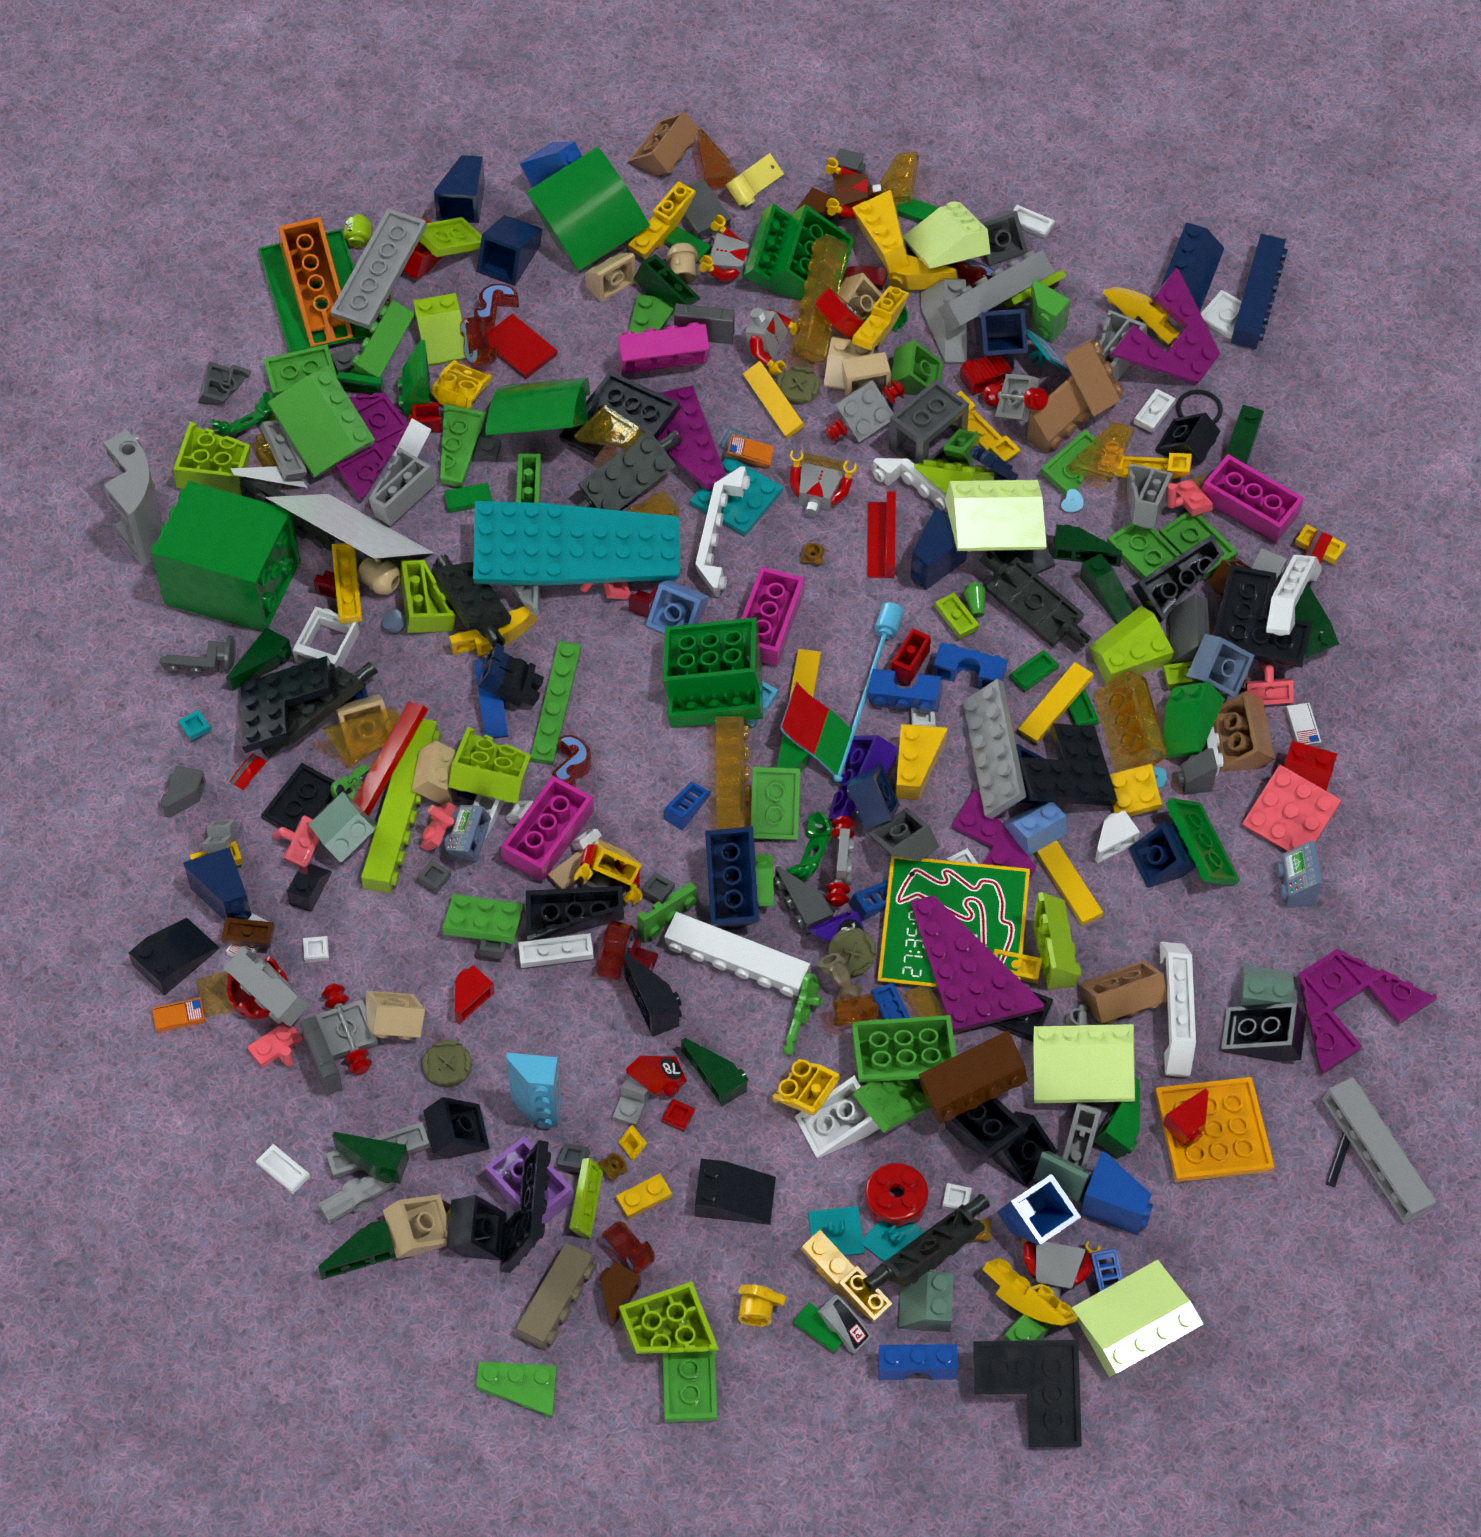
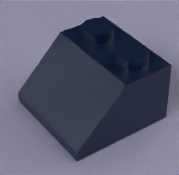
M878 763L854 777L847 786V795L851 802L854 801L857 808V818L860 823H864L866 829L892 820L900 806L882 763Z
M1162 822L1129 847L1147 888L1182 878L1197 867L1190 858L1189 850L1185 842L1180 838L1179 830L1174 824Z

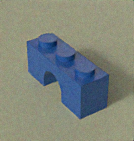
M941 642L933 664L932 675L941 676V679L955 682L956 676L960 671L972 670L978 675L977 688L982 689L996 679L1004 681L1008 660L998 655H988L975 649L969 650L952 643Z
M872 669L867 692L870 704L877 707L891 706L901 710L916 708V710L925 713L931 711L938 712L943 691L941 676L918 674L914 686L902 689L897 686L898 682L895 671Z
M957 1344L879 1345V1380H905L907 1375L913 1373L928 1374L931 1380L957 1379Z

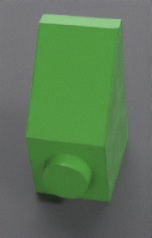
M958 429L943 447L948 460L951 462H965L967 466H970L975 461L970 456V451L974 446H979L980 433Z
M757 854L755 857L759 906H774L773 855Z
M1024 1314L1005 1334L1004 1341L1043 1340L1055 1325L1038 1321Z

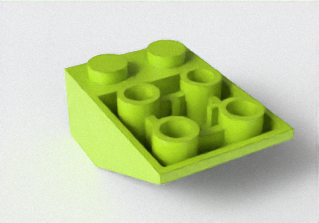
M935 458V460L924 459L923 463L914 464V468L944 493H947L950 481L994 480L995 471L987 470V466L973 465L971 467L967 466L965 462H954L953 464L948 463L947 459Z

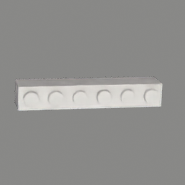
M678 912L675 913L664 936L666 945L673 952H686L696 961H709L719 970L725 971L727 968L734 971L735 975L742 979L750 977L757 980L759 985L766 988L773 986L789 997H793V995L800 996L803 978L806 973H811V966L808 962Z

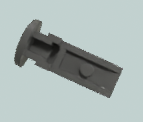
M228 635L226 642L208 641L206 657L169 654L161 657L159 663L169 672H179L180 669H186L192 674H202V671L218 672L220 661H224L225 669L230 670L234 665L236 656L235 638Z

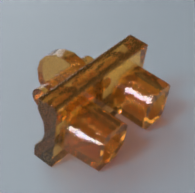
M872 994L833 1001L835 1026L852 1024V1022L872 1020L878 1017V1004L874 1002Z

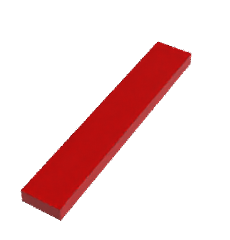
M412 702L406 704L353 801L368 816L371 814L425 717L428 709L424 705Z

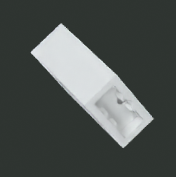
M315 607L292 650L295 663L302 664L327 656L331 662V670L338 666L342 667L360 633L358 622L339 624L337 613L327 608ZM321 625L347 634L336 655L309 647Z

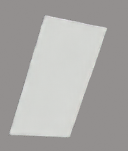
M412 418L393 455L397 456L396 452L400 447L413 456L418 457L432 429Z

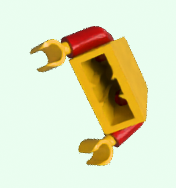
M600 839L584 848L580 862L581 866L574 874L575 881L581 876L584 879L583 884L585 885L593 874L590 869L592 868L595 871L628 884L630 890L624 895L626 903L632 899L633 905H635L642 899L643 894L638 889L640 887V868L642 866L640 862L626 851Z

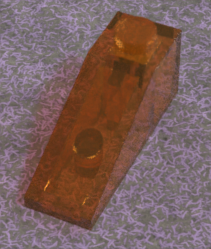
M699 129L698 146L704 180L712 191L727 189L725 184L735 178L734 167L730 168L729 159L702 129Z

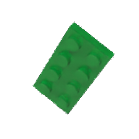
M1175 798L1167 801L1165 804L1169 810V816L1175 822L1179 830V836L1185 842L1189 850L1188 854L1199 870L1200 878L1207 883L1236 885L1240 879L1200 802Z

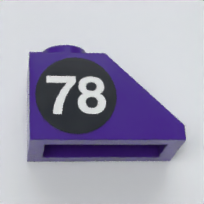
M849 910L807 929L809 933L830 942L833 936L840 930L849 927L864 930L858 912Z

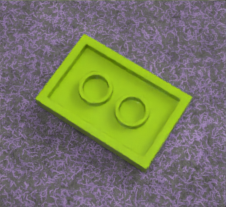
M463 217L427 223V227L419 242L434 256L442 257L480 249L482 235Z

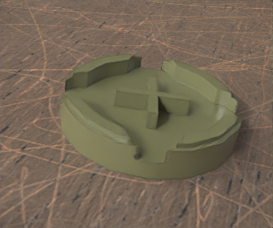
M804 366L790 367V370H784L777 378L778 387L790 404L793 405L810 403L820 392L819 378L812 369Z
M849 927L840 930L833 936L828 945L827 954H841L846 960L844 964L850 976H856L866 972L872 966L877 949L875 941L866 931L860 928Z
M444 1040L436 1042L428 1052H425L422 1066L426 1078L438 1087L449 1088L457 1086L467 1079L471 1073L472 1060L470 1052L461 1046V1043Z

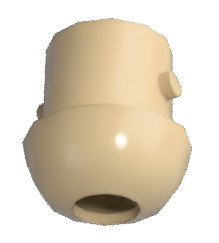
M689 243L672 245L666 255V261L670 264V268L686 284L696 280V262L699 260L695 247Z
M367 557L359 565L358 581L369 586V589L374 590L377 594L388 595L393 593L398 588L401 580V573L398 567L390 561L382 563L380 562L381 559Z

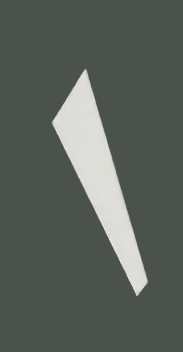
M278 466L230 468L233 474L237 476L307 488L302 478L284 480Z

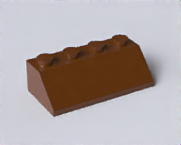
M1005 1031L919 1074L926 1105L939 1125L954 1119L968 1110L975 1109L978 1105L997 1098L1002 1093L1012 1088H1017L1028 1081L1024 1062L1009 1031Z

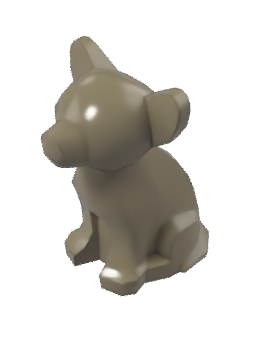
M831 953L821 958L817 963V967L821 968L824 974H828L832 981L840 988L835 999L836 1006L840 1008L844 1002L849 1003L857 1000L859 994L862 993V988L857 984L851 983L849 971L844 964L846 962L845 958L839 953Z

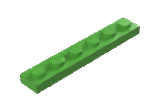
M558 642L531 753V762L554 766L582 649L581 644Z

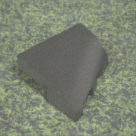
M209 361L198 403L223 404L244 382L245 378L250 376L251 370L233 364L228 368Z

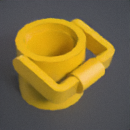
M754 1284L741 1285L738 1293L741 1294L738 1320L745 1325L768 1326L771 1324L773 1306H784L787 1296L774 1292L765 1286Z

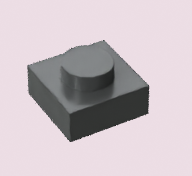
M352 348L331 354L337 373H348L353 369L354 366L351 365V362L355 355Z
M479 437L474 453L475 459L497 462L501 440Z
M430 860L417 876V880L427 888L438 893L451 877V871Z
M592 869V876L585 885L583 880L582 886L584 888L609 887L616 882V879Z
M654 872L642 888V894L655 902L663 904L674 890L675 883Z
M482 939L479 956L503 959L507 943Z
M565 1143L557 1162L559 1170L580 1173L582 1159L589 1158V1148Z

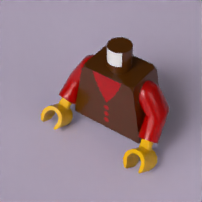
M828 158L825 172L829 175L836 173V175L834 176L835 198L828 199L826 203L827 212L831 216H834L837 212L839 220L847 218L856 219L852 207L884 193L882 184L871 185L868 175L853 172L842 166L838 167V161L835 158Z

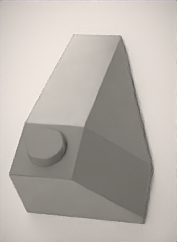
M943 279L922 291L920 295L921 313L926 318L930 333L933 334L936 340V346L945 364H964L967 361V322L949 331L937 308L944 305L943 300L955 294L956 298L959 297V291L966 288V279Z

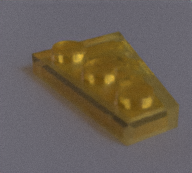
M917 152L896 154L879 183L883 186V192L891 190L895 204L912 202L919 161Z
M604 405L574 437L579 442L629 449L644 433L640 427Z
M1112 422L1069 464V470L1111 483L1132 439L1134 428Z
M389 707L366 714L364 717L354 720L350 719L343 721L341 724L327 726L322 729L346 764L351 767L386 742L400 716L394 707Z

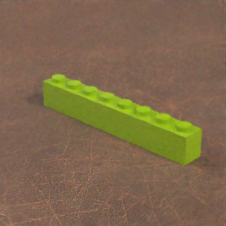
M422 720L392 774L361 876L363 889L391 894L393 886L398 885L400 872H398L399 865H404L406 858L405 845H409L411 842L412 831H410L412 824L415 825L417 822L418 811H416L418 804H422L424 797L412 791L419 751L434 741H441L442 733L438 731L437 721Z

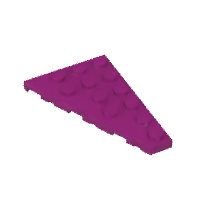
M693 385L661 392L660 394L679 402L681 409L657 440L661 441L673 430H676L678 435L672 441L681 436L683 441L668 451L669 457L677 467L681 466L688 472L689 477L698 481L699 485L705 490L713 489L714 483L725 477L726 473ZM634 431L639 436L643 435L641 433Z
M934 895L910 902L946 1016L951 1015L953 1033L1044 1011L1043 1002Z

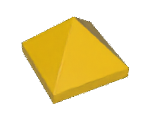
M633 1125L628 1128L618 1142L632 1161L639 1156L648 1144Z

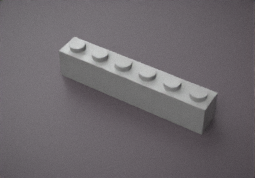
M1043 249L1037 253L1032 250L1022 256L1024 260L1021 262L1017 258L1006 265L1008 269L1005 271L1001 267L992 272V278L989 280L986 276L975 282L976 287L973 289L971 285L959 291V297L956 298L955 294L944 299V305L937 309L949 331L977 317L980 312H986L1032 286L1034 279L1040 281L1055 273Z
M1352 1077L1329 1088L1322 1098L1323 1102L1403 1223L1406 1224L1428 1213L1436 1203L1433 1192L1426 1187L1420 1178L1419 1171L1412 1166L1406 1157L1405 1150L1398 1145L1391 1129L1384 1124L1377 1108L1366 1097L1363 1087L1357 1084Z

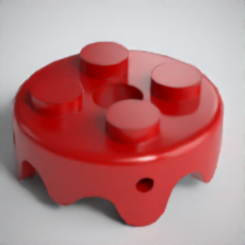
M266 957L264 960L288 982L286 973L279 967L275 959ZM228 973L227 994L232 1007L239 1014L251 1019L269 1017L270 1011L261 1008L254 1001L256 998L253 995L247 994L240 987L241 984Z
M891 1163L879 1167L869 1177L865 1189V1203L871 1218L876 1223L885 1221L895 1225L897 1228L910 1222H919L928 1202V1186L920 1172L909 1165ZM894 1188H899L904 1194L901 1197H894L890 1194V1191Z

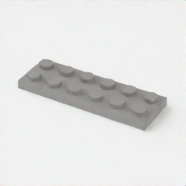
M387 208L331 309L332 317L371 330L427 227L425 220Z
M999 679L994 680L963 701L984 814L990 819L1026 797L1004 683Z

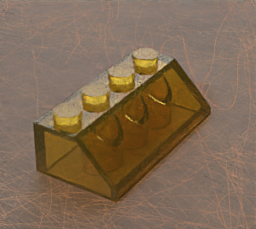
M1127 671L1094 692L1116 772L1148 764L1154 766L1168 757L1145 677L1132 671Z

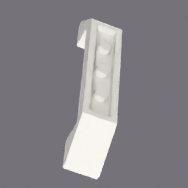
M876 458L873 461L872 473L877 481L884 482L889 486L901 476L903 481L908 485L914 486L922 497L930 499L936 508L938 507L941 511L948 514L945 502L946 493L914 468V463L909 459Z
M742 466L714 483L695 563L699 576L715 597H720L721 590H725L727 577L724 576L722 567L712 566L714 561L712 550L718 544L719 534L717 529L723 523V513L721 512L722 507L727 505L728 495L743 497L745 489L749 488L750 476H747L746 467Z
M1293 555L1272 595L1266 633H1274L1279 636L1290 635L1295 625V606L1307 582L1317 581L1322 571V566L1317 557Z
M1160 942V965L1166 966L1169 1046L1164 1052L1165 1076L1189 1078L1196 1046L1192 954L1185 944Z

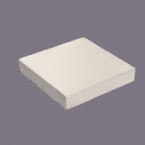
M1221 290L1201 313L1206 326L1232 340L1242 301Z

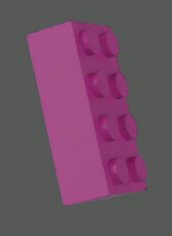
M697 322L690 323L687 327L678 328V326L673 325L666 327L665 330L651 328L644 330L643 333L624 332L621 336H618L617 344L621 374L707 363L710 350L706 324L700 325Z
M1229 454L1226 455L1203 483L1202 492L1213 503V507L1275 543L1279 541L1299 516L1304 501L1302 496Z
M760 567L741 619L757 618L761 662L778 666L804 595L805 578L765 567Z
M552 776L502 844V861L543 882L594 812L593 797Z

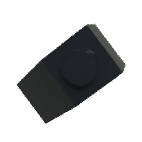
M308 864L298 870L287 889L290 905L312 912L332 871L313 864Z

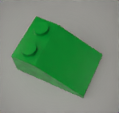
M420 340L402 368V377H398L399 391H403V395L398 396L399 408L404 409V416L413 414L412 405L431 403L430 375L425 340Z
M1210 682L1173 687L1165 705L1162 756L1165 759L1198 755L1202 752L1225 700Z

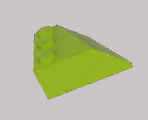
M190 421L173 468L176 488L184 489L187 482L192 481L242 496L244 488L241 487L240 483L243 477L234 475L230 468L249 467L250 445L229 436H219L215 434L214 430L209 428L204 430L197 427L196 423Z
M1143 606L1138 607L1088 646V650L1107 686L1163 667V665H1168L1174 653L1155 614Z
M467 726L452 762L448 787L461 792L466 791L479 794L482 797H491L503 800L504 802L518 804L531 755L508 744L499 745L494 743L493 737L488 735L481 737L474 733L475 729Z
M1040 892L1037 895L1032 928L1039 957L1042 958L1041 965L1047 990L1074 987L1077 985L1078 977H1081V969L1079 963H1076L1075 960L1076 950L1071 938L1065 900Z
M692 1281L619 1306L622 1326L636 1354L719 1351Z

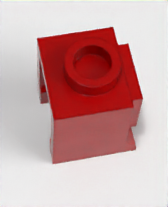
M438 402L412 405L413 414H408L409 423L413 418L432 429L431 432L442 433Z

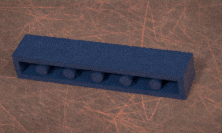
M1265 234L1260 235L1231 343L1256 349L1258 341H1263L1266 329L1262 327L1263 324L1268 325L1271 313L1267 312V309H1272L1275 296H1271L1272 292H1277L1279 284L1276 276L1281 277L1284 265L1280 264V262H1285L1288 249L1284 248L1286 239Z

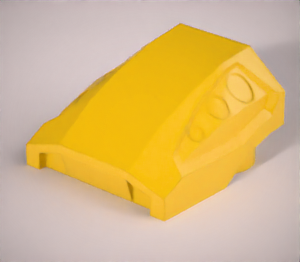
M453 360L443 369L437 381L432 385L431 393L439 404L443 406L447 404L470 409L473 402L490 384L493 375H487Z
M798 1059L793 1063L792 1072L788 1074V1078L780 1082L777 1094L773 1095V1102H781L814 1116L834 1090L840 1079V1074L820 1064Z

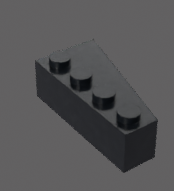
M1211 535L1131 587L1144 608L1153 612L1160 623L1164 621L1188 592L1224 555V552L1213 535Z
M623 886L526 890L528 941L562 937L624 919Z

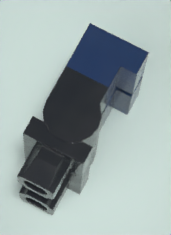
M496 643L485 657L478 687L513 702L512 704L517 707L522 702L533 707L539 700L540 692L538 690L543 683L544 677L535 673V664L531 662L527 664L523 659L514 658L503 652L504 647Z

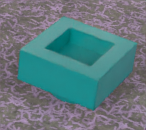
M199 710L178 720L180 727L190 742L211 732L209 724Z

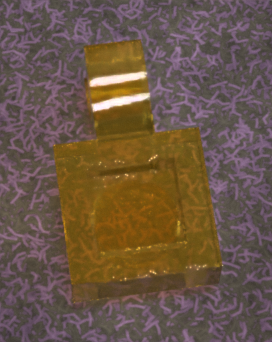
M264 434L256 435L257 442H253V447L256 450L255 455L262 467L278 466Z

